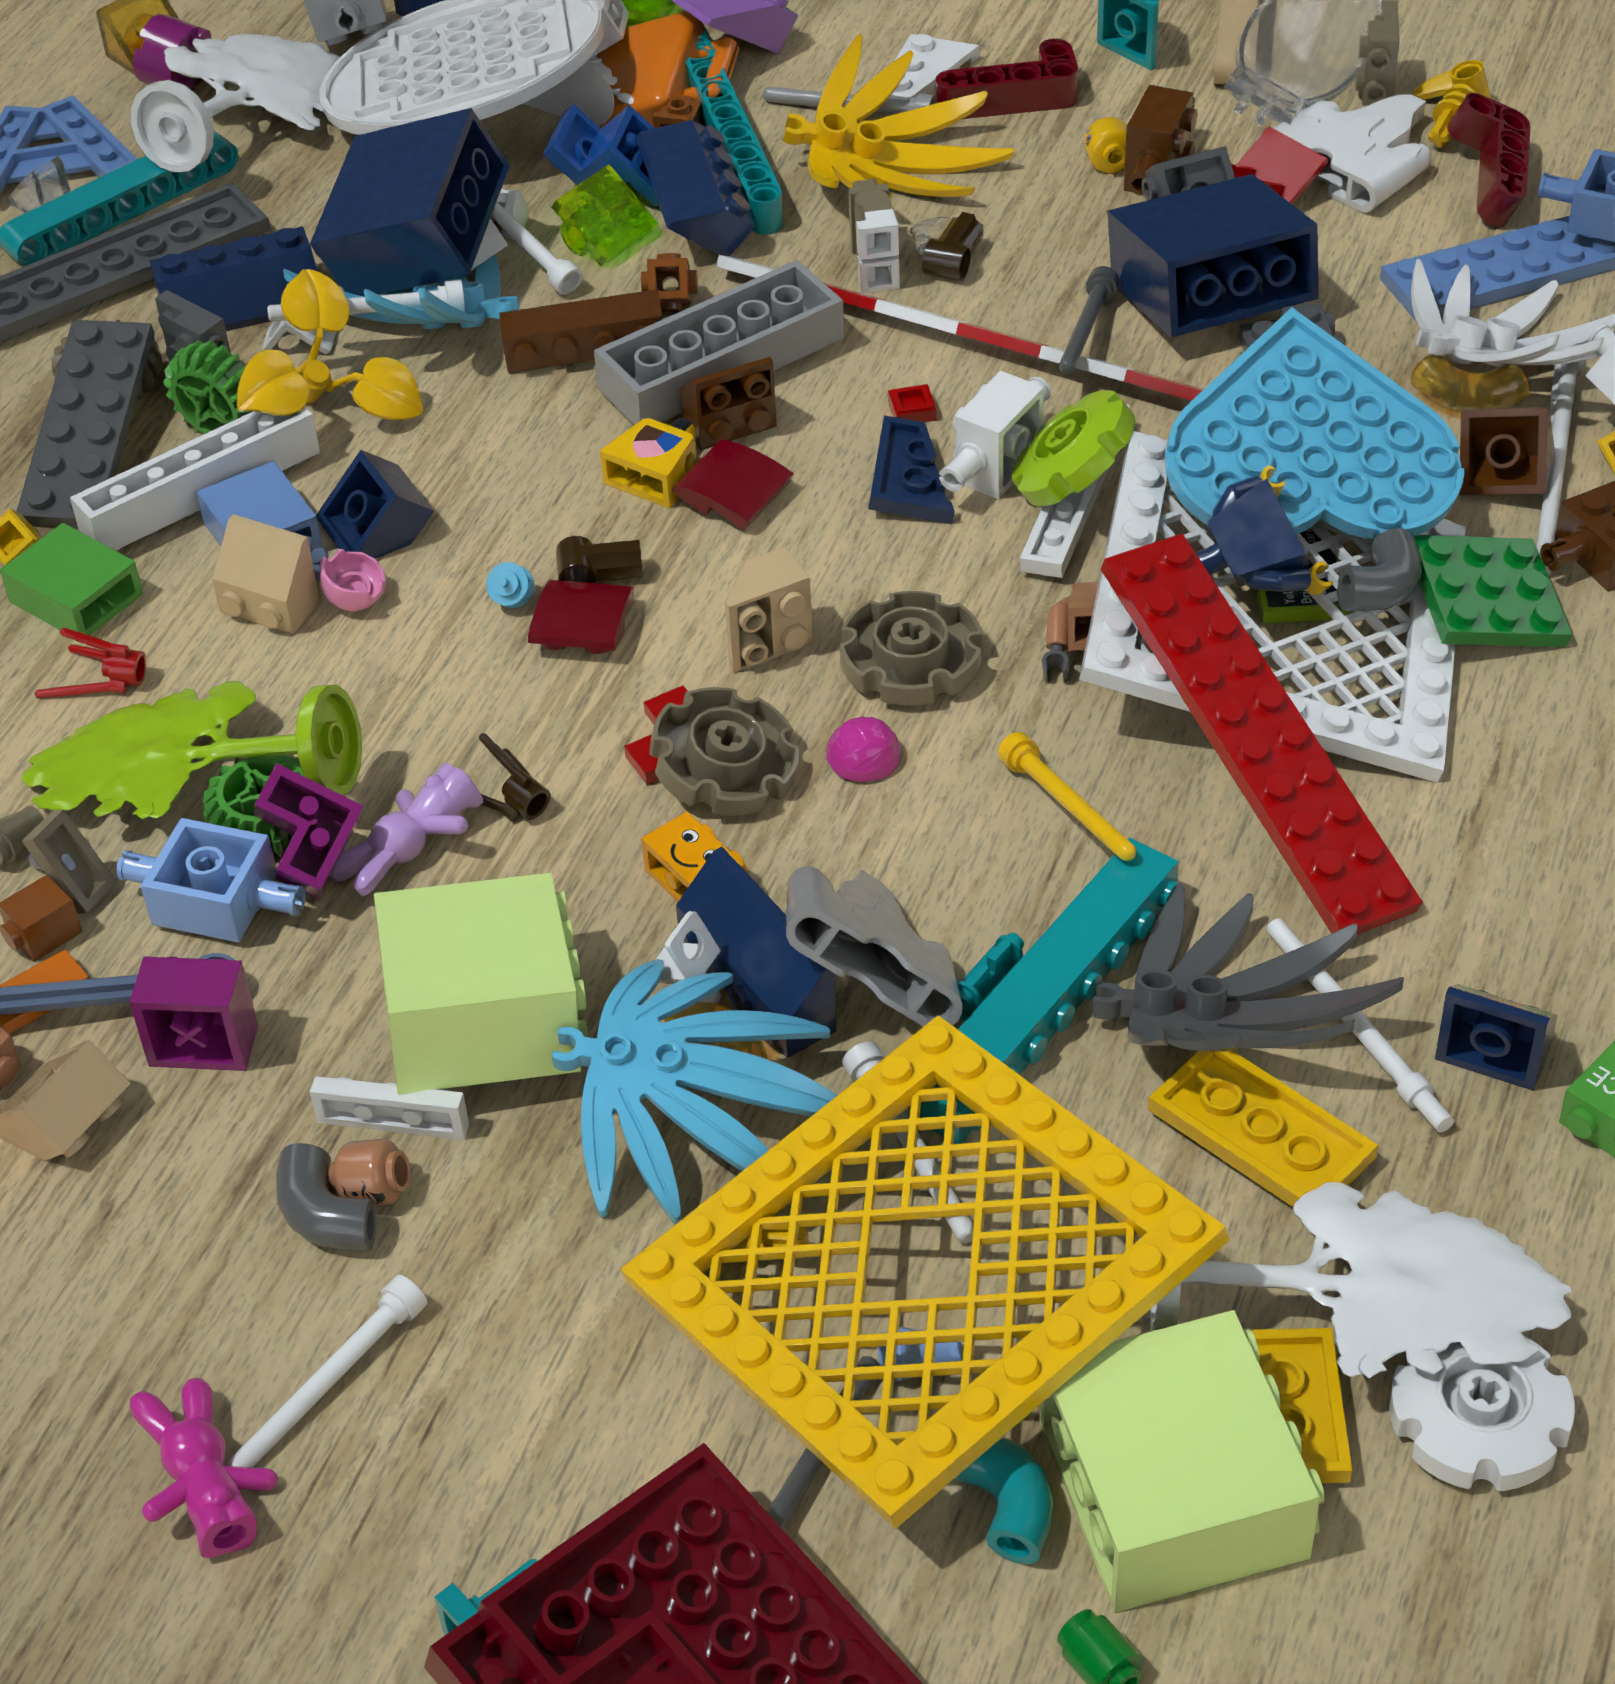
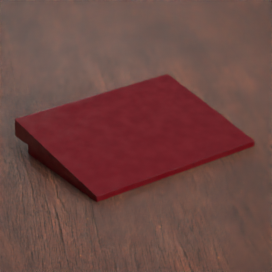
M705 1443L699 1445L480 1602L476 1614L430 1646L424 1666L425 1670L437 1684H923Z

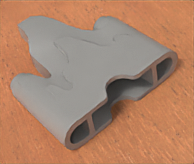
M811 866L801 867L792 873L788 880L786 937L789 944L795 950L841 977L849 975L859 979L871 988L883 1003L923 1027L937 1015L952 1026L959 1020L962 1014V1001L949 950L941 943L922 939L911 929L895 897L881 881L861 869L854 880L845 881L836 893L831 881L817 868Z

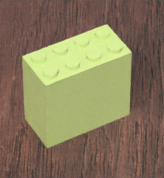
M552 873L374 893L397 1094L581 1072V1066L572 1071L559 1070L553 1066L552 1061L553 1051L567 1053L575 1048L571 1045L559 1044V1028L573 1027L581 1031L584 1037H588L586 1020H579L583 1019L582 1010H586V996L583 979H580L577 950L574 949L571 921L568 920L565 892H555Z
M1234 1310L1113 1341L1040 1404L1041 1428L1114 1613L1311 1559L1314 1534H1318L1320 1531L1317 1515L1319 1504L1324 1502L1323 1486L1316 1470L1313 1468L1307 1470L1301 1457L1302 1443L1297 1427L1293 1421L1285 1422L1279 1409L1281 1401L1277 1384L1271 1374L1264 1376L1258 1363L1259 1349L1255 1336L1250 1329L1243 1330Z

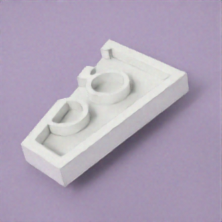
M910 34L896 59L910 50L913 51V58L904 78L889 99L910 100L911 97H917L918 94H933L935 92L936 76L946 70L960 69V66L965 62L972 64L979 58V45L933 38L927 34Z

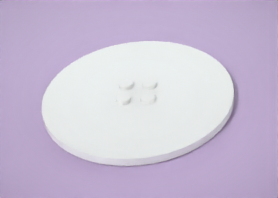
M444 0L385 25L351 47L333 64L325 75L320 86V102L327 119L334 126L357 135L472 108L479 120H483L539 96L573 74L598 48L605 32V22L599 4L595 0Z

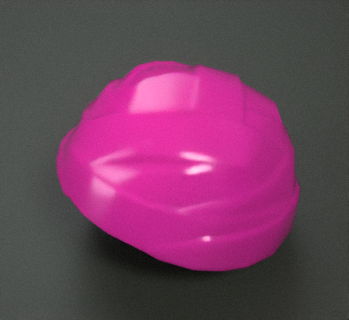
M872 716L858 717L844 722L833 732L826 747V756L832 770L838 776L856 782H868L883 779L895 770L900 759V749L896 734L882 720Z

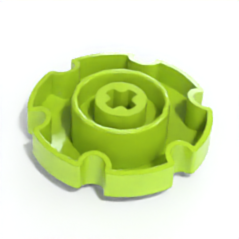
M1110 390L1090 393L1074 405H1067L1045 422L1032 436L1033 440L1020 452L1012 471L1013 483L1018 487L1023 496L1035 506L1053 505L1061 502L1073 492L1079 493L1098 479L1115 462L1114 457L1128 444L1135 427V414L1116 392Z

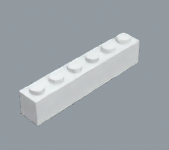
M305 406L299 412L287 416H274L253 411L71 496L70 500L78 529L81 533L117 551L134 541L153 534L199 511L200 505L196 491L272 461L277 464L281 471L300 464L304 460L320 453L313 414Z

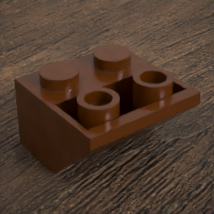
M771 357L692 379L680 388L682 418L689 420L693 424L696 431L694 436L695 442L700 450L714 446L720 439L732 441L777 427L774 368Z

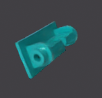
M1016 933L1001 935L968 974L957 983L962 1001L960 1019L966 1021L1023 957L1022 948L1024 947V941Z

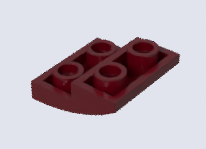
M720 439L673 487L672 492L706 516L714 509L744 531L789 485L794 473L782 464L754 449Z
M548 580L539 597L528 632V643L542 644V647L548 650L579 647L585 648V651L593 654H603L611 650L615 651L625 635L624 618L634 603V586Z

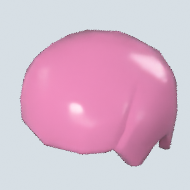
M339 549L330 559L322 558L320 565V590L329 603L341 610L355 612L366 609L376 603L385 592V572L375 558L363 552H346L343 549Z

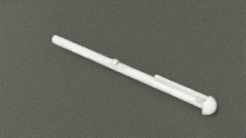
M1565 346V347L1561 348L1560 350L1567 349V348H1571V347H1574V346ZM1586 360L1554 364L1555 370L1549 410L1555 448V461L1547 494L1543 495L1537 539L1539 555L1541 546L1555 541L1576 376L1577 373L1585 368ZM1544 565L1549 576L1551 573V571L1549 570V566Z

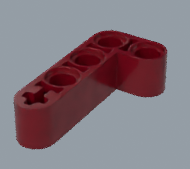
M1048 39L1039 45V61L943 71L935 79L936 103L986 91L985 103L964 119L1072 107L1077 102L1078 64L1072 46L1063 39Z
M1469 93L1448 123L1447 130L1455 140L1480 151L1477 213L1485 222L1493 226L1503 227L1508 223L1527 194L1530 121L1524 114L1514 108L1484 95Z

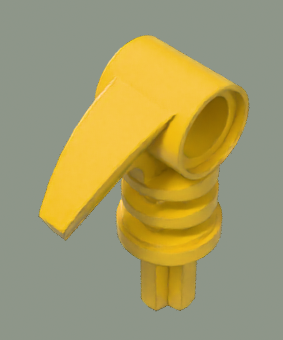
M1467 60L1458 63L1451 70L1427 80L1413 90L1414 96L1422 100L1445 95L1433 110L1435 124L1428 134L1429 142L1435 143L1436 147L1439 148L1444 147L1452 136L1447 130L1448 123L1467 94L1478 93L1491 98L1484 65L1479 60Z

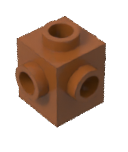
M657 254V259H647V271H641V291L658 289L662 312L682 311V305H691V294H698L697 270H690L688 259L681 258V254ZM669 279H674L678 282V288L672 291H665L664 283Z

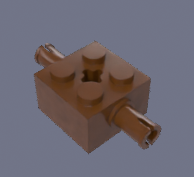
M1155 85L1148 86L1126 128L1124 191L1144 196L1142 180L1146 178V170L1155 164L1195 154L1196 143L1195 141H1190L1191 132L1195 129L1198 110L1193 105L1195 103L1193 92Z
M1615 481L1562 501L1555 541L1543 544L1540 549L1541 559L1545 566H1549L1550 571H1555L1562 566L1576 561L1607 592L1615 589Z

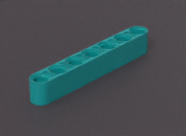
M213 130V147L208 158L190 171L175 173L160 168L147 156H143L9 220L0 228V248L18 263L27 266L86 242L228 173L237 164L239 158L238 149Z

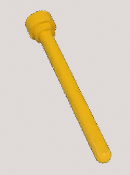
M1014 732L1003 739L998 749V757L1006 767L1014 773H1028L1121 860L1131 861L1134 859L1136 847L1040 760L1039 747L1028 735L1023 732Z

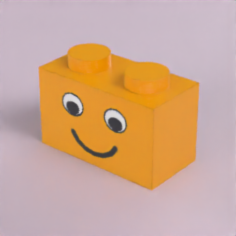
M687 811L641 838L644 870L677 902L712 852L720 847H723L746 873L748 872L747 866L740 854L734 850L729 851L717 839L714 831L707 824L701 825Z

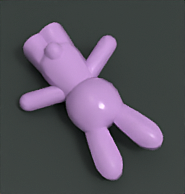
M444 763L434 775L427 777L424 786L416 797L409 790L399 791L396 795V802L401 812H392L382 816L373 826L366 840L343 852L331 878L335 882H342L356 873L354 888L361 896H365L374 890L394 863L402 864L418 856L425 845L427 834L464 833L467 830L468 823L464 817L460 816L461 812L469 807L476 808L483 803L482 795L475 784L460 768H454L451 764Z

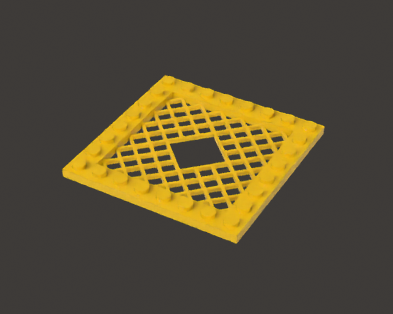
M937 1015L620 1268L625 1281L891 1526L897 1529L1230 1240L1225 1225ZM936 1084L942 1087L932 1089ZM957 1099L976 1114L956 1115ZM947 1100L946 1116L920 1118L921 1102ZM911 1105L909 1119L893 1120ZM991 1125L1011 1140L990 1141ZM981 1126L980 1142L953 1144L955 1128ZM945 1129L943 1145L917 1147L918 1131ZM908 1132L907 1148L881 1150L883 1133ZM871 1138L870 1151L853 1152ZM1016 1152L1015 1169L988 1171L989 1154ZM1026 1152L1046 1167L1025 1168ZM979 1155L978 1172L951 1174L952 1157ZM942 1158L941 1175L914 1177L916 1160ZM905 1161L904 1177L877 1179L879 1163ZM869 1163L867 1180L841 1182L843 1165ZM832 1169L830 1183L814 1184ZM1052 1179L1051 1197L1023 1198L1024 1181ZM1062 1179L1082 1194L1061 1196ZM1014 1182L1013 1199L986 1201L987 1184ZM977 1185L975 1202L948 1204L950 1187ZM939 1188L938 1205L911 1207L913 1189ZM902 1190L900 1208L874 1209L876 1192ZM865 1193L864 1210L837 1212L839 1195ZM829 1196L827 1213L801 1215L804 1197ZM792 1202L790 1216L773 1217ZM1098 1206L1119 1222L1098 1224ZM1088 1207V1225L1059 1227L1060 1209ZM1050 1210L1049 1227L1021 1229L1023 1211ZM1012 1212L1011 1230L983 1232L985 1214ZM974 1215L968 1296L864 1302L873 1222ZM862 1223L860 1241L834 1242L836 1225ZM825 1226L823 1243L797 1245L800 1227ZM788 1228L786 1246L760 1248L763 1230ZM751 1235L750 1247L748 1249L732 1250ZM1126 1235L1124 1253L1096 1255L1097 1237ZM1136 1235L1140 1237L1138 1241H1136ZM1087 1238L1086 1256L1058 1258L1059 1240ZM1048 1240L1047 1259L1019 1261L1020 1242ZM1010 1243L1009 1261L981 1263L982 1245ZM859 1254L857 1272L830 1273L832 1255ZM821 1256L819 1274L793 1276L795 1258ZM784 1259L782 1277L756 1278L759 1260ZM747 1261L745 1279L719 1281L722 1263ZM710 1268V1273H709V1278H708V1277H707L705 1274H703V1273H704L707 1269ZM1097 1268H1105L1097 1276H1095ZM1086 1269L1085 1286L1083 1288L1056 1290L1057 1271ZM1047 1272L1045 1291L1017 1292L1018 1274ZM1008 1274L1007 1293L978 1295L980 1276ZM855 1285L853 1303L826 1305L829 1286ZM818 1287L815 1306L789 1307L791 1289ZM780 1290L778 1308L752 1310L754 1291ZM743 1292L741 1306L726 1293ZM1055 1303H1064L1055 1311ZM1045 1304L1044 1321L1042 1323L1015 1325L1016 1306ZM1006 1306L1004 1326L976 1327L977 1308ZM967 1309L965 1328L937 1330L939 1311ZM928 1311L927 1330L899 1332L901 1313ZM890 1314L888 1333L861 1335L862 1317L864 1315ZM852 1316L850 1335L823 1337L825 1318ZM814 1319L812 1338L785 1339L787 1320ZM776 1321L774 1336L759 1322ZM1014 1338H1023L1015 1346H1013ZM1003 1339L1001 1358L973 1360L975 1341ZM964 1341L963 1361L934 1363L936 1343ZM925 1344L924 1363L896 1365L897 1345ZM887 1346L885 1366L857 1367L859 1348ZM848 1349L846 1368L819 1370L821 1350ZM810 1351L808 1366L792 1352ZM982 1373L972 1381V1374ZM962 1374L961 1388L957 1395L931 1396L933 1376ZM922 1377L921 1397L892 1398L894 1378ZM883 1379L881 1399L854 1400L855 1382L857 1380ZM845 1381L843 1397L826 1382ZM931 1409H940L930 1417ZM919 1410L918 1428L915 1431L889 1432L891 1412ZM880 1412L879 1427L874 1426L861 1413Z

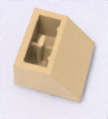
M785 546L746 560L725 601L729 663L733 673L813 644L810 577L788 548Z

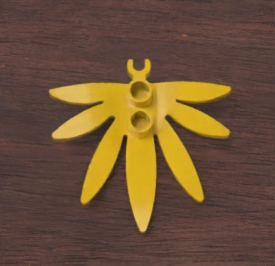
M861 34L855 37L833 70L821 95L814 123L808 122L801 115L789 113L782 140L790 145H799L801 143L811 145L807 161L808 170L811 177L821 185L838 189L841 181L849 188H853L855 181L875 179L877 184L887 183L888 188L897 191L935 197L969 196L973 194L975 187L943 184L904 173L947 174L964 172L1011 159L1015 151L1014 148H979L893 142L925 136L957 123L985 103L986 91L873 121H862L877 111L897 89L910 67L913 58V51L911 50L873 77L843 107L853 87L859 66L863 41ZM889 192V199H891L893 194Z

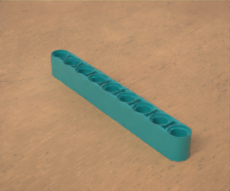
M703 28V33L698 38L700 42H696L698 51L706 50L708 56L698 59L688 57L686 61L690 85L695 87L698 101L702 102L703 126H713L725 139L726 150L733 160L732 166L736 176L741 181V189L745 200L750 205L749 210L755 224V228L752 231L763 235L776 233L783 226L781 188L724 68L721 69L720 74L717 76L706 78L710 64L713 63L711 60L714 58L715 49L705 28ZM718 77H721V78H722V80L709 81V80H712V79L718 78ZM712 83L719 84L717 87L720 88L721 92L718 95L723 94V97H708L707 91L709 88L707 86Z

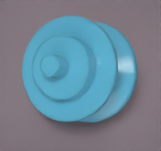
M504 562L498 564L490 571L487 577L486 588L490 598L497 604L507 608H519L528 603L532 598L535 584L533 576L526 568L512 562Z

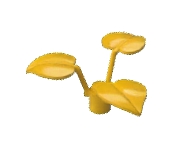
M303 269L285 287L281 297V309L285 319L296 329L306 332L315 330V338L310 354L301 367L297 366L295 368L290 357L280 350H264L253 356L246 365L239 381L237 392L238 410L261 412L274 416L292 415L299 412L306 403L316 402L325 390L332 393L340 386L358 381L353 389L352 396L356 404L368 414L389 420H409L419 417L423 412V405L417 383L410 370L398 360L389 357H376L365 364L363 374L354 372L337 380H331V374L327 365L317 360V354L323 339V330L337 333L346 326L349 318L348 301L341 288L328 276L315 270Z

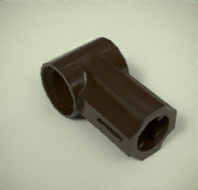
M961 212L958 217L952 218L939 239L930 238L928 240L922 258V270L924 273L959 281L965 279L970 267L971 254L983 237L984 225L976 219L974 214Z
M570 536L561 540L556 547L558 580L596 583L597 581L643 577L640 540L593 544L585 537Z

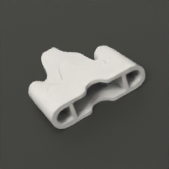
M1410 94L1392 96L1366 107L1346 112H1340L1339 107L1333 101L1320 100L1273 127V129L1326 157L1328 160L1327 165L1314 180L1322 181L1328 185L1329 197L1364 213L1370 212L1414 180L1416 176L1428 168L1431 161V152L1426 145L1421 143L1408 144L1411 129L1424 118L1426 104L1425 100Z

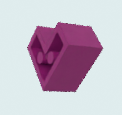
M276 763L254 805V816L293 835L276 868L275 879L285 884L303 886L305 894L319 900L362 817L363 805Z

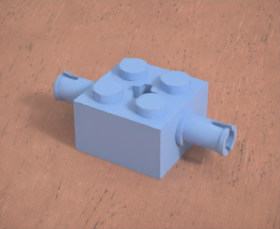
M181 818L158 857L125 850L122 853L123 857L119 858L117 864V877L119 880L142 883L141 889L152 925L240 943L253 917L260 908L298 916L300 909H303L306 894L303 886H294L274 881L276 878V865L269 836L265 834Z

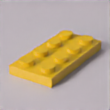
M1198 1051L1148 1098V1110L1293 1208L1295 1202L1303 1195L1318 1189L1324 1183L1338 1182L1349 1186L1377 1158V1143L1235 1051Z

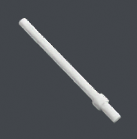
M1281 918L1274 919L1268 924L1266 928L1267 933L1285 953L1305 946ZM1325 969L1308 979L1319 994L1342 990ZM1361 1011L1341 1018L1344 1023L1354 1020L1352 1032L1398 1085L1397 1093L1410 1108H1418L1437 1132L1442 1133L1448 1130L1453 1125L1454 1118L1433 1095L1434 1087L1422 1073L1413 1072Z

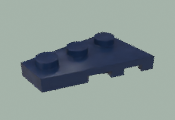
M884 415L868 509L887 514H897L952 524L955 511L952 502L947 500L945 487L939 479L941 475H939L935 464L936 454L925 422Z

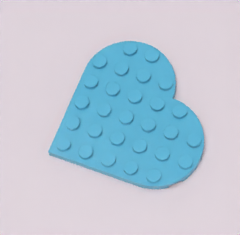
M1293 307L1180 412L1171 428L1164 457L1167 478L1175 495L1191 514L1206 525H1208L1207 522L1212 518V510L1230 484L1252 476L1259 477L1266 466H1273L1276 471L1269 481L1275 484L1282 481L1286 482L1277 498L1296 535L1312 527L1322 519L1344 534L1374 540L1382 532L1396 528L1406 529L1413 536H1417L1436 526L1449 513L1459 494L1464 478V468H1461L1458 454L1460 445L1446 422L1430 407Z

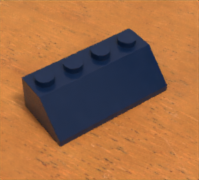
M693 120L640 131L636 136V140L666 227L717 255L731 256L755 228V224L749 210L750 205L745 200L741 189V181L736 176L732 166L733 160L726 150L723 135L713 126L707 125L704 127Z
M303 226L283 228L270 234L256 237L247 236L230 243L207 245L198 250L180 254H167L161 258L149 260L157 296L168 290L222 317L226 331L270 321L267 307L269 305L281 304L282 293L289 283L284 278L283 269L299 274L303 269L317 271L313 252Z
M723 847L714 850L676 904L678 924L687 912H697L721 950L706 970V974L719 972L733 974V983L724 988L728 992L736 1010L771 1012L798 1017L827 1026L830 1029V1035L837 1031L834 973L801 954L789 944L786 937V914ZM690 931L686 935L684 943L698 944L696 934ZM824 1038L764 1041L769 1045L774 1043L784 1056L789 1058Z

